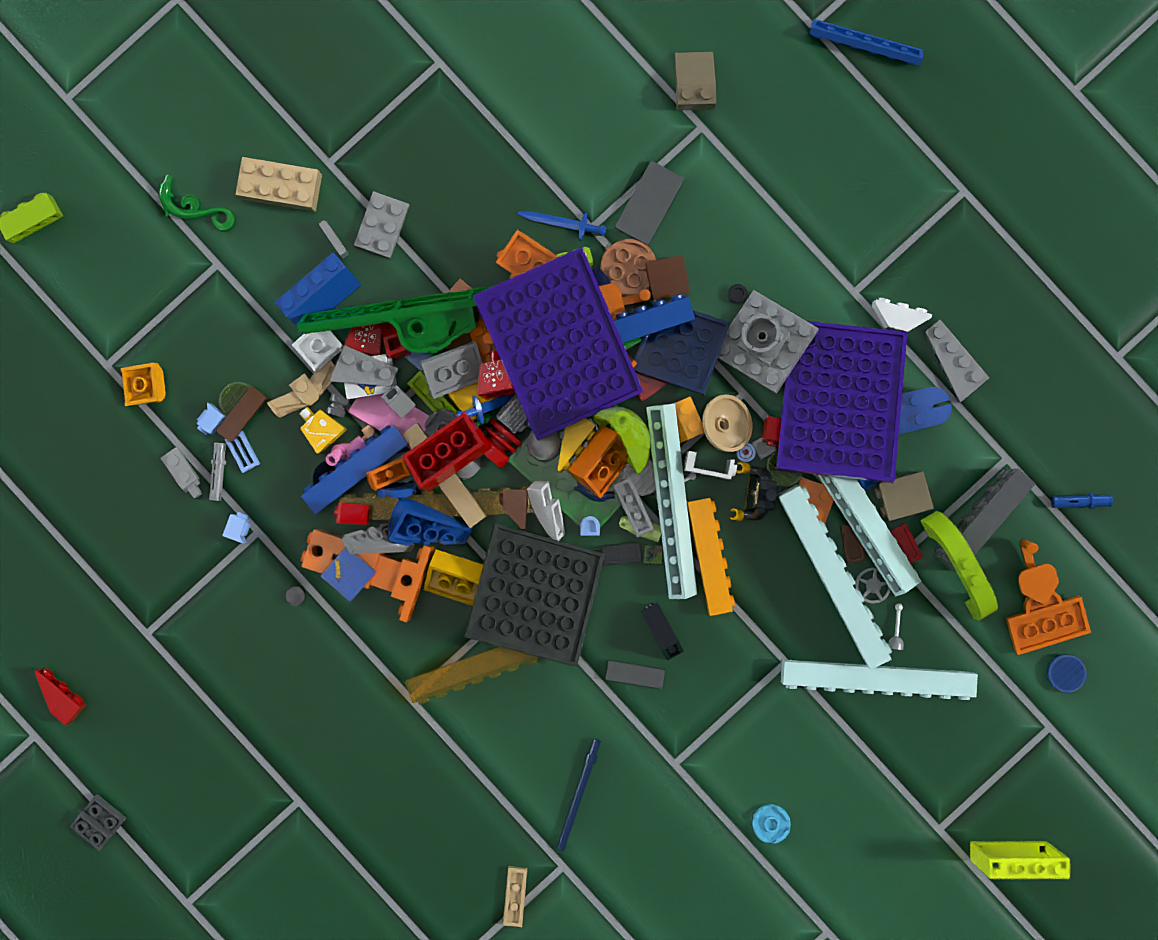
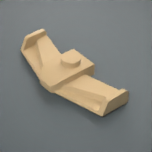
M330 360L317 373L315 372L310 379L304 373L289 384L293 392L267 402L268 406L279 418L306 406H312L333 382L330 381V378L335 369L334 363Z

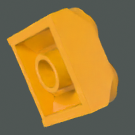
M158 363L121 368L125 406L163 401L166 394L164 375Z

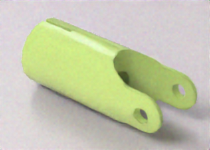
M622 516L619 526L636 535L628 517ZM652 523L655 530L640 537L659 542L661 526Z

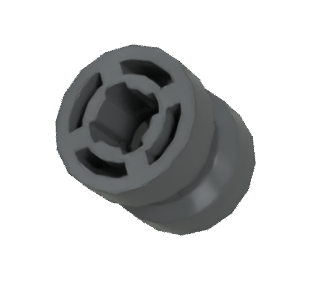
M331 394L329 400L332 404L327 407L326 413L344 418L346 412L343 407L349 404V399Z

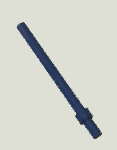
M594 739L589 753L586 754V763L557 846L559 850L564 851L592 766L596 764L598 758L597 752L601 743L600 740Z

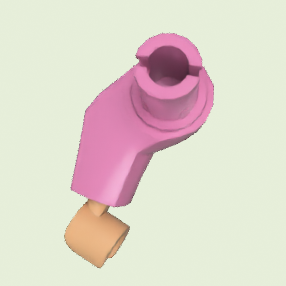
M367 425L361 430L364 434L363 437L358 435L350 443L335 445L331 453L326 457L327 464L334 466L339 461H347L351 458L349 454L357 448L360 451L365 448L366 445L364 443L374 433L371 425Z

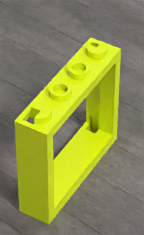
M1047 841L970 842V861L989 879L1070 878V858ZM1040 846H1044L1043 852H1040ZM992 863H998V867H993Z

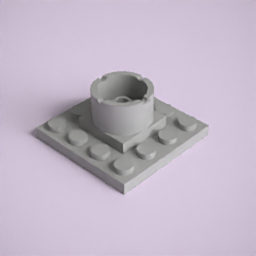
M753 290L729 326L718 359L777 394L819 329Z

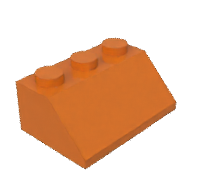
M602 425L568 469L576 481L600 499L627 465L625 459L629 456L620 435L616 431Z

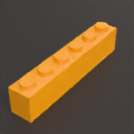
M710 498L687 502V509L708 615L713 616L733 612L732 607L735 606L734 597L729 595L728 588H731L729 576L726 577L725 569H728L725 557L722 558L721 554L724 546L722 538L718 539L717 531H720L718 520L714 519L713 514L716 512L715 502L711 501Z

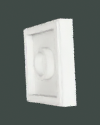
M331 331L303 334L292 344L316 373L344 347Z

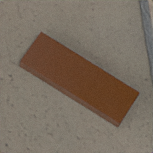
M251 386L216 429V432L232 443L264 404L267 397L254 386Z

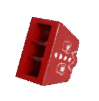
M371 324L352 327L344 345L369 355H383L381 325Z
M497 351L490 352V362L482 363L479 369L478 395L486 400L515 394L514 387Z

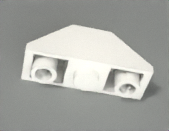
M879 298V300L876 299L872 302L874 311L884 328L888 330L908 332L932 317V314L927 313L926 309L908 308L909 305L904 303H897L895 305L885 298Z

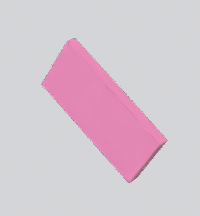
M383 394L356 398L348 411L379 431L387 425H390V427L395 425L401 434L416 423H419L426 433L425 423L429 415L414 407L409 414L401 418L381 397Z

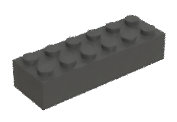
M1018 468L1003 469L996 478L998 480L994 485L990 484L985 489L983 498H979L973 503L971 512L964 514L959 520L960 525L957 529L966 540L974 556L1036 484ZM939 544L934 551L936 553L933 556L950 571L956 572L946 552Z

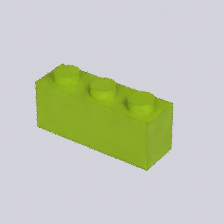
M39 193L34 196L33 200L19 204L15 210L2 213L0 215V230L6 241L15 243L62 218L63 215L53 196L48 193Z

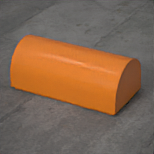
M403 458L366 473L368 483L373 490L380 489L410 476Z

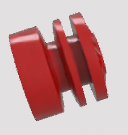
M491 418L489 422L495 428L491 430L485 425L484 429L489 434L486 438L492 448L485 452L484 455L502 469L509 461L505 451L516 452L510 446L512 442L519 447L523 443L503 423Z

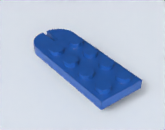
M928 387L902 394L899 434L945 422L951 414V404L936 408L933 407V404L950 400L948 394L938 387Z

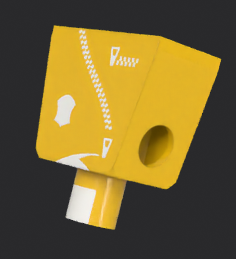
M307 407L299 414L306 421L301 430L317 454H322L347 430L323 410H319L314 414Z

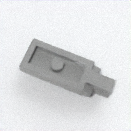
M178 447L161 457V460L185 493L189 491L193 498H198L203 494L197 486L200 484V478Z

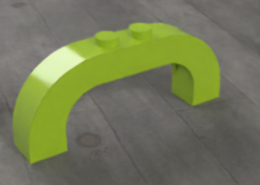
M935 511L920 520L928 536L935 539L944 549L967 590L970 599L965 604L973 619L980 621L997 611L998 604L995 594L969 545L956 526L939 511Z

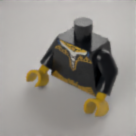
M738 462L737 464L742 465V470H736V472L739 474L749 473L745 511L731 509L730 511L736 512V516L734 518L730 517V519L735 521H742L743 518L745 520H761L768 511L774 510L778 484L772 480V476L767 469L753 465L750 467L747 462Z

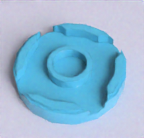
M764 805L753 815V831L763 842L779 843L790 832V817L778 805Z

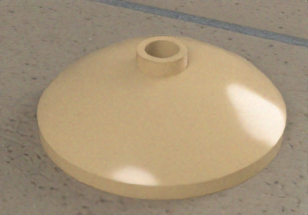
M720 395L713 398L705 407L703 429L707 439L715 448L723 452H735L742 449L750 440L752 418L748 408L740 399L732 395Z

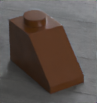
M503 489V493L499 494V505H503V510L521 529H526L527 490Z

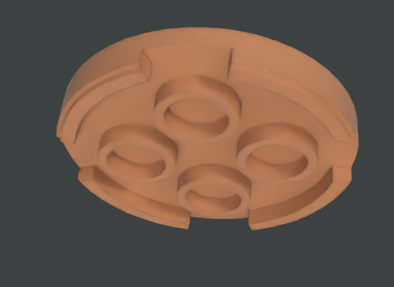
M634 239L618 241L608 247L603 254L600 264L602 280L605 285H617L621 290V295L624 297L638 294L643 289L648 290L650 287L645 263L655 261V255L641 241Z

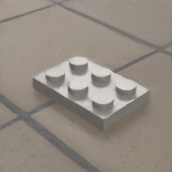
M373 191L354 246L391 259L410 205Z
M475 341L420 362L433 399L478 382L480 365L483 363Z

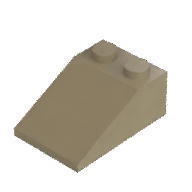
M713 52L675 53L676 111L714 110L716 106V80Z

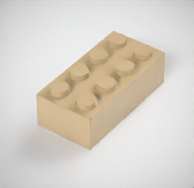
M242 157L236 196L242 200L316 212L322 174L317 169Z

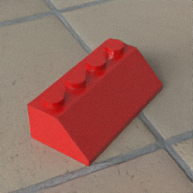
M464 412L402 457L420 489L431 491L492 447L481 429Z

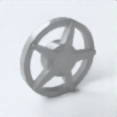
M874 567L861 571L855 580V589L857 588L858 591L859 581L865 584L866 591L862 596L865 602L868 603L882 602L891 591L888 586L885 595L881 596L879 592L881 586L887 585L886 581L880 582L877 579V571L879 570ZM874 570L872 578L867 580L861 579L864 573ZM869 593H875L879 599L868 600L865 597Z

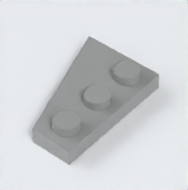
M344 345L330 381L392 386L399 368Z

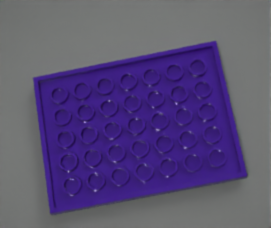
M583 247L472 295L536 440L643 392Z
M807 321L816 326L819 331L785 380L776 470L894 483L908 332Z

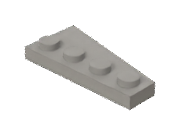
M938 320L924 332L934 354L940 362L942 370L949 380L948 383L953 389L958 403L989 379L988 375L941 320Z
M386 523L380 524L377 528L369 527L367 531L359 530L345 534L341 540L350 554L411 552L415 547L413 543L412 545H402L388 541L390 524Z

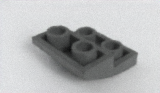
M97 794L77 816L70 828L100 851L127 818Z

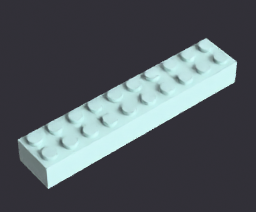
M796 484L778 493L777 497L866 665L872 670L890 661L891 657L889 654L892 651L884 639L881 640L880 637L883 634L875 622L872 623L871 619L874 617L866 605L863 606L862 602L865 600L861 592L857 588L854 589L853 585L856 583L852 575L848 571L845 572L844 568L847 566L843 558L839 554L836 555L835 550H837L834 541L830 537L827 538L826 533H828L825 524L821 520L818 521L816 516L819 513L815 505L809 504L807 499L810 496L806 488Z

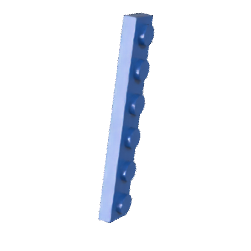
M813 19L810 34L818 39L825 38L836 44L842 43L854 49H864L871 54L885 55L889 59H899L910 65H920L923 59V50L817 19Z

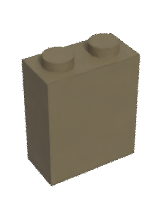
M923 471L895 478L894 483L880 482L875 484L874 494L876 499L880 500L881 507H879L881 517L885 518V521L934 509Z

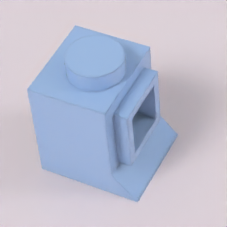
M207 402V409L197 419V424L199 425L197 428L205 435L208 433L214 435L216 429L227 415L212 403Z
M241 512L230 514L222 536L240 543H247L245 536H247L251 525L249 523L250 519H248L249 515Z

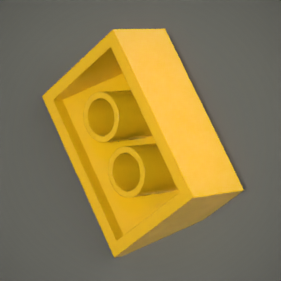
M436 549L429 564L423 590L473 606L483 564Z

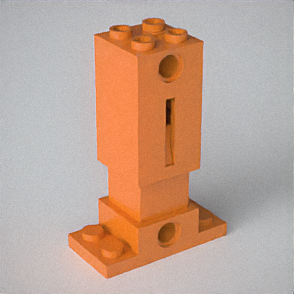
M314 529L308 535L307 543L309 545L307 551L304 550L300 561L303 563L301 567L323 574L345 548L341 541L344 536L323 529ZM424 545V547L419 548L416 557L419 561L410 558L400 560L385 555V553L357 554L377 571L364 588L369 589L375 586L392 592L391 597L405 601L401 603L398 614L401 615L399 620L408 622L412 618L435 546ZM319 546L323 549L322 555L318 553ZM406 575L412 578L411 584L405 582Z

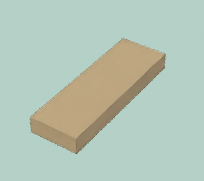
M508 866L503 926L522 927L527 868Z

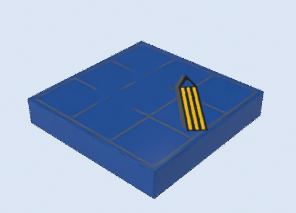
M345 547L321 577L351 602L377 571L357 554H350Z

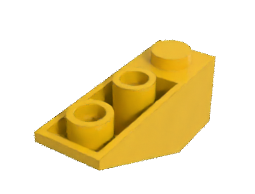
M587 418L565 427L557 469L559 473L563 470L566 472L573 463L571 459L574 455L578 457L585 448L582 446L585 441H590L596 434V431H594L596 425Z

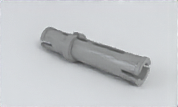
M214 443L213 460H211L212 474L209 500H222L224 465H226V443Z

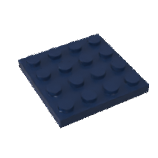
M693 310L694 320L643 336L635 358L637 364L634 367V371L704 396L730 323Z

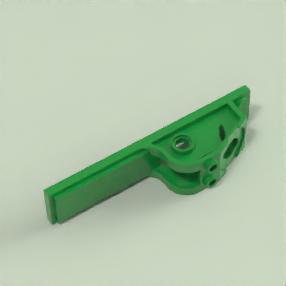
M492 286L306 313L298 322L297 329L298 332L310 334L389 322L396 328L399 340L407 350L414 353L427 352V354H434L451 344V341L463 333L467 334L476 328L479 312L472 295Z

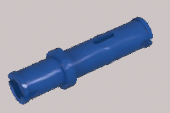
M1089 493L1084 496H1052L1051 498L1052 508L1089 507V509H1094L1095 507L1102 506L1111 507L1113 504L1111 494L1094 495Z

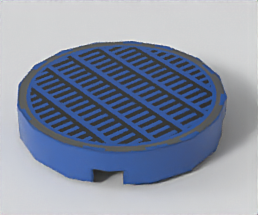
M391 483L377 489L378 496L385 498L386 494L390 495V498L409 497L416 493V485L413 483Z
M1069 654L1058 655L1051 660L1047 668L1048 681L1058 691L1065 693L1075 692L1086 681V667L1082 660L1076 656Z

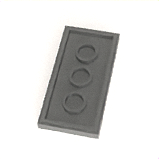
M651 160L614 228L648 246L685 178Z

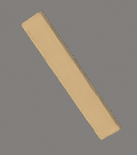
M416 423L402 434L412 449L427 439L426 433L419 423ZM456 474L439 484L469 528H472L486 517Z

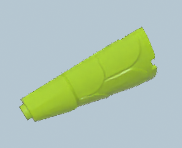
M609 407L590 416L599 428L602 425L607 427L611 424L620 435L629 456L625 461L637 475L641 473L647 465L652 451L650 433L645 422L635 412L623 407Z

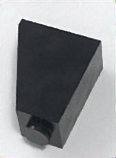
M658 602L645 606L644 610L640 612L667 661L683 653L684 651Z

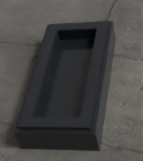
M640 542L602 547V553L605 554L604 566L642 561Z

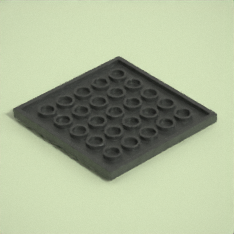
M495 523L464 637L560 663L578 666L605 554Z

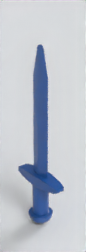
M534 211L518 212V215L531 221L578 230L579 241L582 240L585 231L599 234V236H603L606 233V228L603 225L600 227L587 224V213L584 214L582 221H576Z
M514 394L501 396L480 404L476 396H473V408L463 412L461 410L458 411L456 418L466 412L469 417L476 415L477 420L484 424L483 413L506 405Z

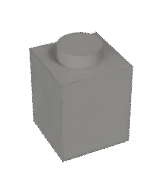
M396 384L381 396L401 418L409 414L416 406L410 397Z

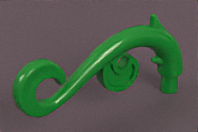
M165 176L163 183L159 187V199L166 217L170 213L178 218L196 219L222 212L227 215V220L224 223H220L217 220V216L212 218L216 229L228 231L234 226L235 216L230 209L214 207L199 210L200 202L192 194H186L181 199L183 208H186L187 205L191 206L189 210H182L175 206L170 198L174 197L171 193L172 187L170 186L173 177Z

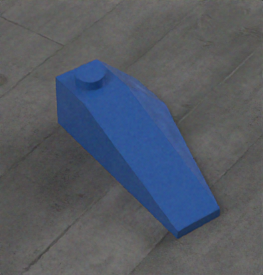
M399 498L391 514L387 539L402 545H412V543L430 545V543L441 542L443 545L465 544L473 527L469 528L467 524L417 501Z

